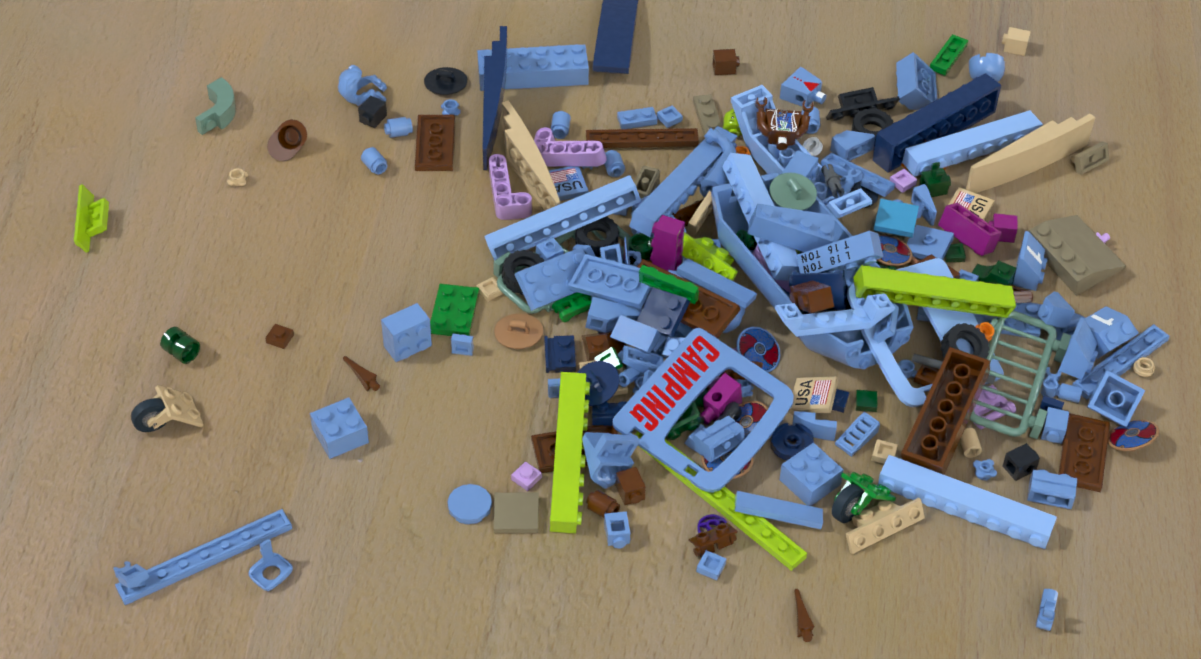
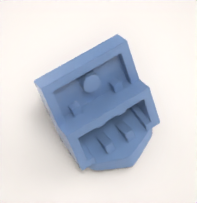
M586 432L582 442L591 480L600 487L607 489L615 484L616 472L632 468L634 462L631 459V455L640 442L637 435Z

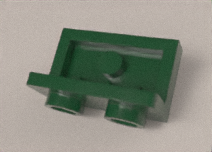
M695 400L672 427L665 438L666 440H675L681 436V433L687 430H695L700 426V423L704 422Z

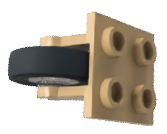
M159 385L155 387L157 391L155 397L140 402L131 412V421L134 427L141 432L156 431L172 419L198 427L204 425L190 394Z

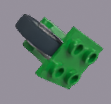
M852 472V474L842 473L841 477L847 480V482L835 496L832 516L841 523H848L852 520L853 516L859 515L873 498L895 501L897 497L890 494L891 490L888 487L875 484L873 482L874 478L863 473L860 475L856 472Z

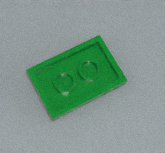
M439 284L430 321L431 334L470 336L479 297V288Z

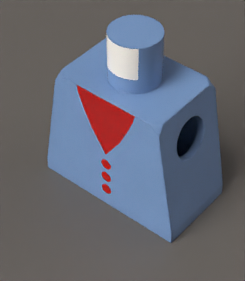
M802 67L797 69L781 84L780 99L802 106L804 100H806L805 107H808L812 101L823 104L827 95L821 92L822 81Z

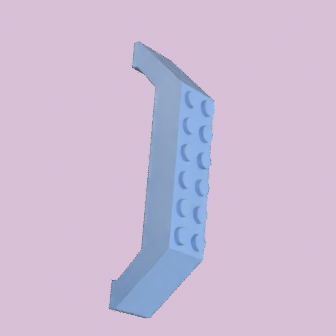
M763 85L731 97V103L746 147L749 149L751 156L767 174L775 172L781 174L797 150L811 155L797 140L795 145L788 146L786 150H778L776 144H769L767 138L758 130L756 114L758 108L755 106L757 97L758 103L761 105L764 104V97L767 98L764 112L766 109H776L772 100L773 95ZM818 163L820 167L819 173L816 178H812V183L816 188L817 197L836 218H841L872 204L871 198L861 188L851 193L844 192L842 197L836 192L838 198L833 197L830 188L826 186L825 177L821 171L822 166Z

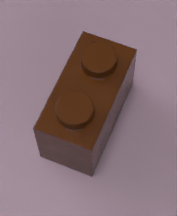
M813 280L790 286V301L795 303L797 308L814 313L834 307L831 286Z

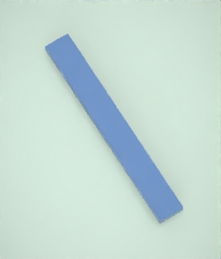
M283 509L278 510L148 569L149 578L137 587L127 588L120 582L115 584V587L124 605H127L248 550L267 539L283 534L292 529V524Z

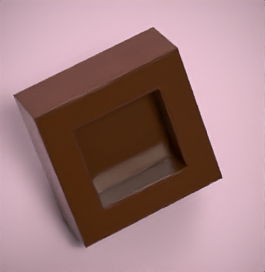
M275 324L265 338L266 343L285 349L294 336L293 329Z
M922 364L915 375L914 382L923 386L933 384L939 369Z

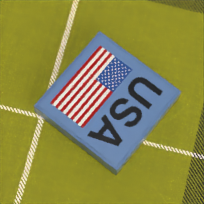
M579 166L548 170L560 201L573 199L589 192Z

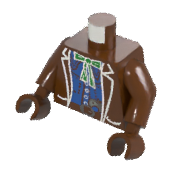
M757 97L755 100V106L758 108V112H756L757 128L767 138V142L769 144H776V148L781 151L786 150L788 146L795 145L796 139H800L808 130L811 117L809 113L814 107L813 101L810 108H806V100L803 101L802 109L804 113L802 115V111L766 109L764 112L767 98L764 97V104L761 105L758 103Z

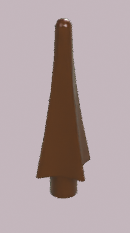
M347 356L343 357V360L358 377L366 391L370 388L377 391L380 388L376 381V374L361 367Z
M795 589L797 637L802 636L804 642H810L812 636H814L812 630L815 626L804 606L799 589Z

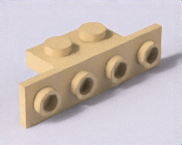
M917 498L903 506H898L891 501L884 500L870 509L862 510L859 515L853 516V525L858 528L846 533L850 553L854 554L924 519L921 499Z

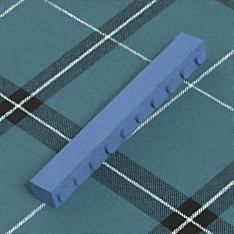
M717 126L716 129L726 136L736 149L737 144L735 141L737 135ZM705 138L634 210L629 227L651 237L654 234L652 233V227L655 221L658 222L662 215L671 217L673 213L676 214L680 205H684L688 197L694 195L697 187L701 186L700 182L722 155V147L715 141L711 144L707 143Z

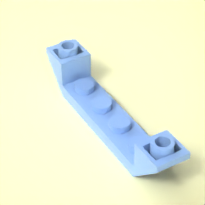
M886 294L868 295L863 308L801 314L795 303L775 306V310L784 324L796 337L868 329L895 309Z

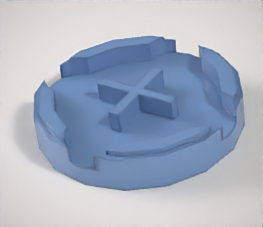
M462 485L454 489L448 498L449 514L456 518V521L463 524L481 522L482 518L490 514L492 508L490 494L479 485Z

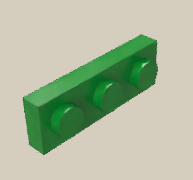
M952 34L930 63V68L934 72L946 76L967 47L968 40Z
M641 266L639 282L685 297L690 303L696 304L699 298V287L695 284L677 279L674 275L662 273L654 267Z

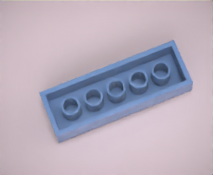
M585 44L507 49L505 89L589 85V66ZM488 49L477 50L480 91H484V56H492V50Z

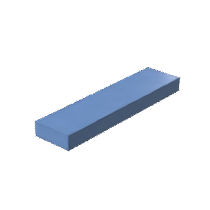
M830 153L821 160L820 165L822 167L826 165L829 170L827 164H831L835 173L842 177L844 175L847 176L848 171L852 168H855L857 173L861 171L863 174L861 186L884 197L895 188V183L833 153Z
M687 259L677 267L676 274L743 308L748 307L756 299L757 293L690 259Z
M737 491L735 495V512L816 529L822 528L823 509L741 491Z

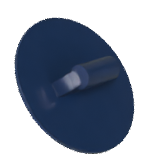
M606 361L588 363L577 372L586 373V382H590L589 395H585V400H589V406H597L607 402L618 389L620 382L619 373L612 364Z

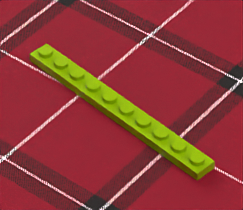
M639 431L636 434H634L637 435L639 439H641V437L643 436V434ZM665 439V442L668 445H670L675 450H677L685 457H687L684 453H682L679 449H677L674 445H672L669 441ZM645 451L789 570L792 571L807 558V552L763 517L735 512V494L725 486L719 491L705 492ZM689 466L685 469L693 477L697 474Z

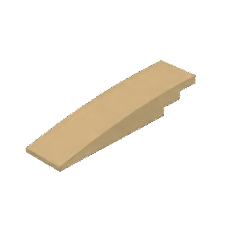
M509 100L502 102V126L507 161L543 211L560 205L551 175L531 134Z
M1088 114L1077 121L1070 117L1059 124L1052 120L971 166L966 190L978 193L1035 172L1088 145L1095 117Z

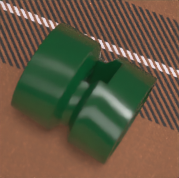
M643 233L633 235L629 239V251H638L641 253V259L651 261L650 257L653 251L651 242L653 238ZM629 256L630 265H634L636 259L633 256Z
M171 327L161 338V348L183 364L193 361L200 351V343L179 327Z

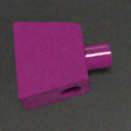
M726 373L721 376L703 398L704 411L701 415L704 419L702 423L708 425L712 420L716 421L730 402H736L738 405L742 404L741 384Z

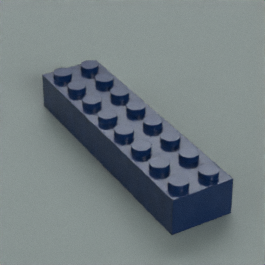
M985 73L969 83L963 84L960 88L949 92L940 99H936L929 105L920 108L918 111L907 115L898 122H894L889 127L881 129L876 135L873 161L889 173L901 166L906 148L961 132L994 114L1001 84Z

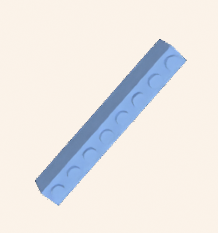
M1029 110L906 148L902 163L914 177L919 176L922 172L931 170L932 163L940 162L939 168H944L1001 150L1040 128L1043 124Z
M730 153L723 164V170L749 224L757 203L774 206L751 155ZM754 236L774 280L789 281V275H792L793 271L800 273L795 249Z
M629 175L485 236V239L495 261L507 252L514 253L517 250L530 249L545 240L566 234L642 201L636 185Z
M888 455L880 472L878 486L879 484L884 485L891 492L904 496L907 499L915 500L920 498L921 502L928 507L958 516L971 523L982 525L990 530L1006 534L1011 538L1030 543L1035 547L1046 549L1057 519L1054 515Z

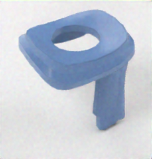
M267 539L260 543L262 558L250 568L249 577L260 588L270 591L291 574L293 566L280 554L273 553L271 540ZM269 566H276L280 569V575L276 579L267 580L263 577V571Z

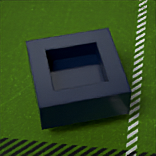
M836 389L832 410L844 413L850 392Z
M1043 396L1039 409L1047 411L1048 407L1062 410L1064 402Z

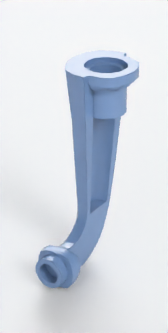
M710 128L704 137L709 144L713 141L717 142L722 147L723 153L700 182V193L704 198L709 191H712V187L729 183L723 170V164L730 153H736L733 143L716 128L714 130Z

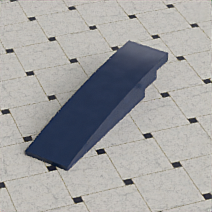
M603 0L593 60V71L629 74L639 0Z
M500 26V41H492V56H484L483 170L488 169L489 158L493 152L502 112L507 71V26Z

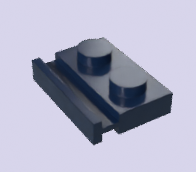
M574 335L554 336V338L544 336L546 373H549V371H555V373L576 372Z
M605 402L601 405L592 406V425L613 426L614 416L627 402Z

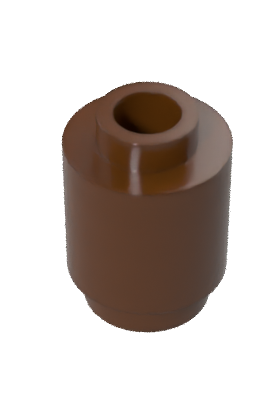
M600 490L591 492L587 497V509L604 518V514L616 513L620 510V504L617 503V500Z

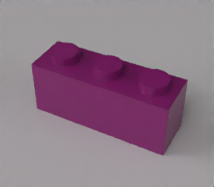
M958 202L946 205L938 224L944 231L954 233V237L959 239L960 243L969 246L976 254L982 256L994 252L1002 234L1001 231Z
M662 215L658 222L655 221L652 227V233H654L651 242L653 251L650 257L652 264L666 271H677V267L682 264L685 222Z

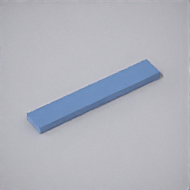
M1153 324L1091 369L1090 374L1086 373L1083 380L1078 379L1073 382L1072 386L1083 388L1081 396L1088 400L1091 398L1093 390L1105 371L1108 370L1117 376H1121L1132 368L1135 361L1139 358L1147 357L1166 343L1170 336Z

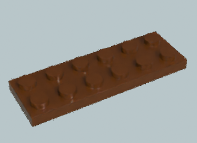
M642 260L637 266L638 268H641L642 265L654 267L662 273L671 274L677 279L690 282L645 260ZM696 285L699 287V298L696 304L689 303L681 323L693 329L701 328L718 339L741 310L740 306Z

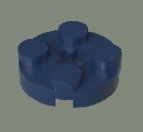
M789 423L779 425L772 434L771 449L781 459L787 461L814 443L813 433L806 426L798 423L795 426L788 425ZM788 440H796L797 442L796 444H790Z

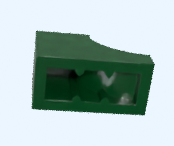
M998 260L992 266L977 263L972 274L979 276V281L1011 286L1017 268Z

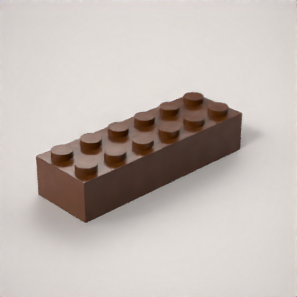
M949 347L901 452L902 460L945 475L990 374V360Z

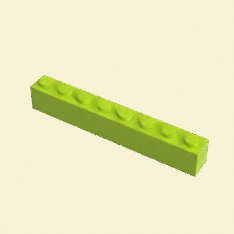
M863 265L860 266L853 277L856 298L864 297L866 299L868 295L886 294L893 303L1007 318L1016 308L1012 286Z
M561 372L550 532L576 533L577 525H581L582 512H578V506L583 505V493L579 492V487H584V474L580 473V468H585L586 455H581V451L584 449L582 442L583 431H587L588 418H584V413H588L589 400H585V395H589L590 382H586V373Z

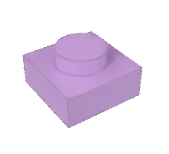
M905 169L890 177V181L895 183V187L902 193L917 183V179Z
M524 462L511 474V480L526 491H529L542 478V473L527 462Z

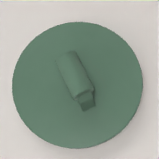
M798 173L780 174L773 179L770 185V195L780 207L805 210L814 204L817 197L814 184L807 177Z

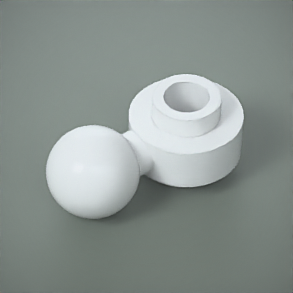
M816 137L808 138L803 143V147L812 156H817L823 149L822 143Z

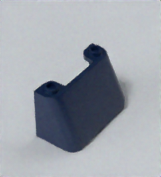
M835 270L834 273H798V271H793L792 275H789V287L812 280L831 286L834 307L831 308L846 310L848 287L844 270Z

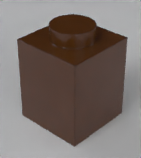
M735 49L713 50L712 65L714 75L736 74V68L740 66L739 56H736Z
M637 467L616 472L615 486L624 506L645 500L646 486Z

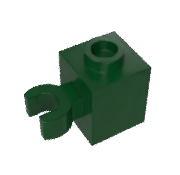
M940 162L932 163L931 170L921 173L919 186L925 184L931 197L947 195L949 186H951L950 176L946 174L943 168H939Z

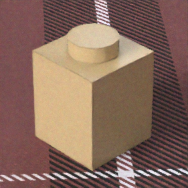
M1009 27L1008 34L1004 33L1002 44H1005L1003 52L1025 56L1030 31Z

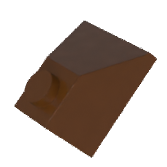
M612 331L582 335L587 361L595 360L596 356L611 347L618 354L621 350L623 351V347L626 344L611 338Z

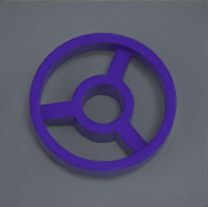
M706 515L699 520L697 532H701L700 527L706 528L709 531L713 529L710 525L717 526L721 523H727V521L719 515Z

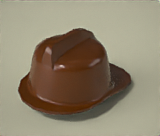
M290 119L283 122L268 140L267 148L272 158L278 161L291 159L307 140L306 127L298 120Z

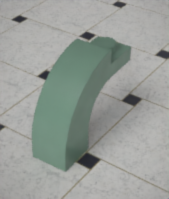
M222 77L207 85L209 100L215 105L195 117L197 130L202 135L216 126L221 130L224 129L235 116L234 92L231 85Z

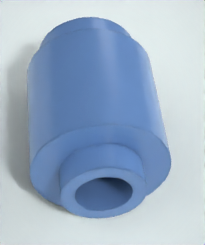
M813 107V110L809 113L811 117L806 132L808 134H814L820 128V112L816 107Z
M564 111L555 112L552 117L551 130L554 138L563 139L569 133L571 116Z
M410 118L387 119V123L384 124L385 134L389 135L390 138L407 136L413 132Z
M370 147L363 151L361 161L372 173L379 175L385 172L387 161L376 148Z
M615 150L607 151L605 153L607 160L604 163L607 174L610 177L621 176L625 172V165L620 153Z

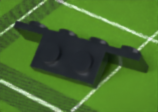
M874 87L841 93L838 95L841 108L830 110L826 119L837 121L845 116L854 117L859 111L870 108L890 110L895 107L900 98L897 96L877 100Z

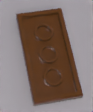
M418 115L415 171H453L455 115Z
M1069 413L1058 475L1067 474L1070 477L1077 478L1076 487L1101 493L1110 422Z
M592 425L587 426V431H583L582 436L586 432L618 434V431L613 426ZM557 431L531 435L538 469L541 473L554 471ZM582 449L581 455H585L584 449ZM585 457V466H588L587 460H586V457Z

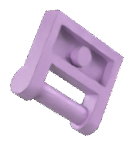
M982 390L979 401L995 407L1000 406L1001 409L1012 413L1016 412L1013 402L1008 401L1001 395ZM977 404L974 409L976 415L992 421L1005 416V414L997 411L982 416L991 411V409ZM975 424L979 429L986 428L981 425Z

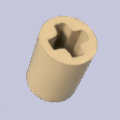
M966 428L960 443L964 455L968 458H973L981 454L982 448L976 430Z

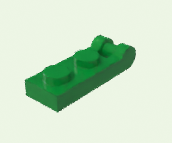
M576 292L554 302L552 309L555 313L559 314L560 320L565 323L572 317L590 309L591 296Z

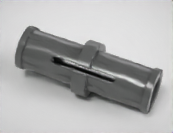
M827 164L829 170L824 165L821 171L825 177L826 186L830 188L833 197L838 198L836 192L842 197L845 191L841 186L839 175L835 173L831 164Z

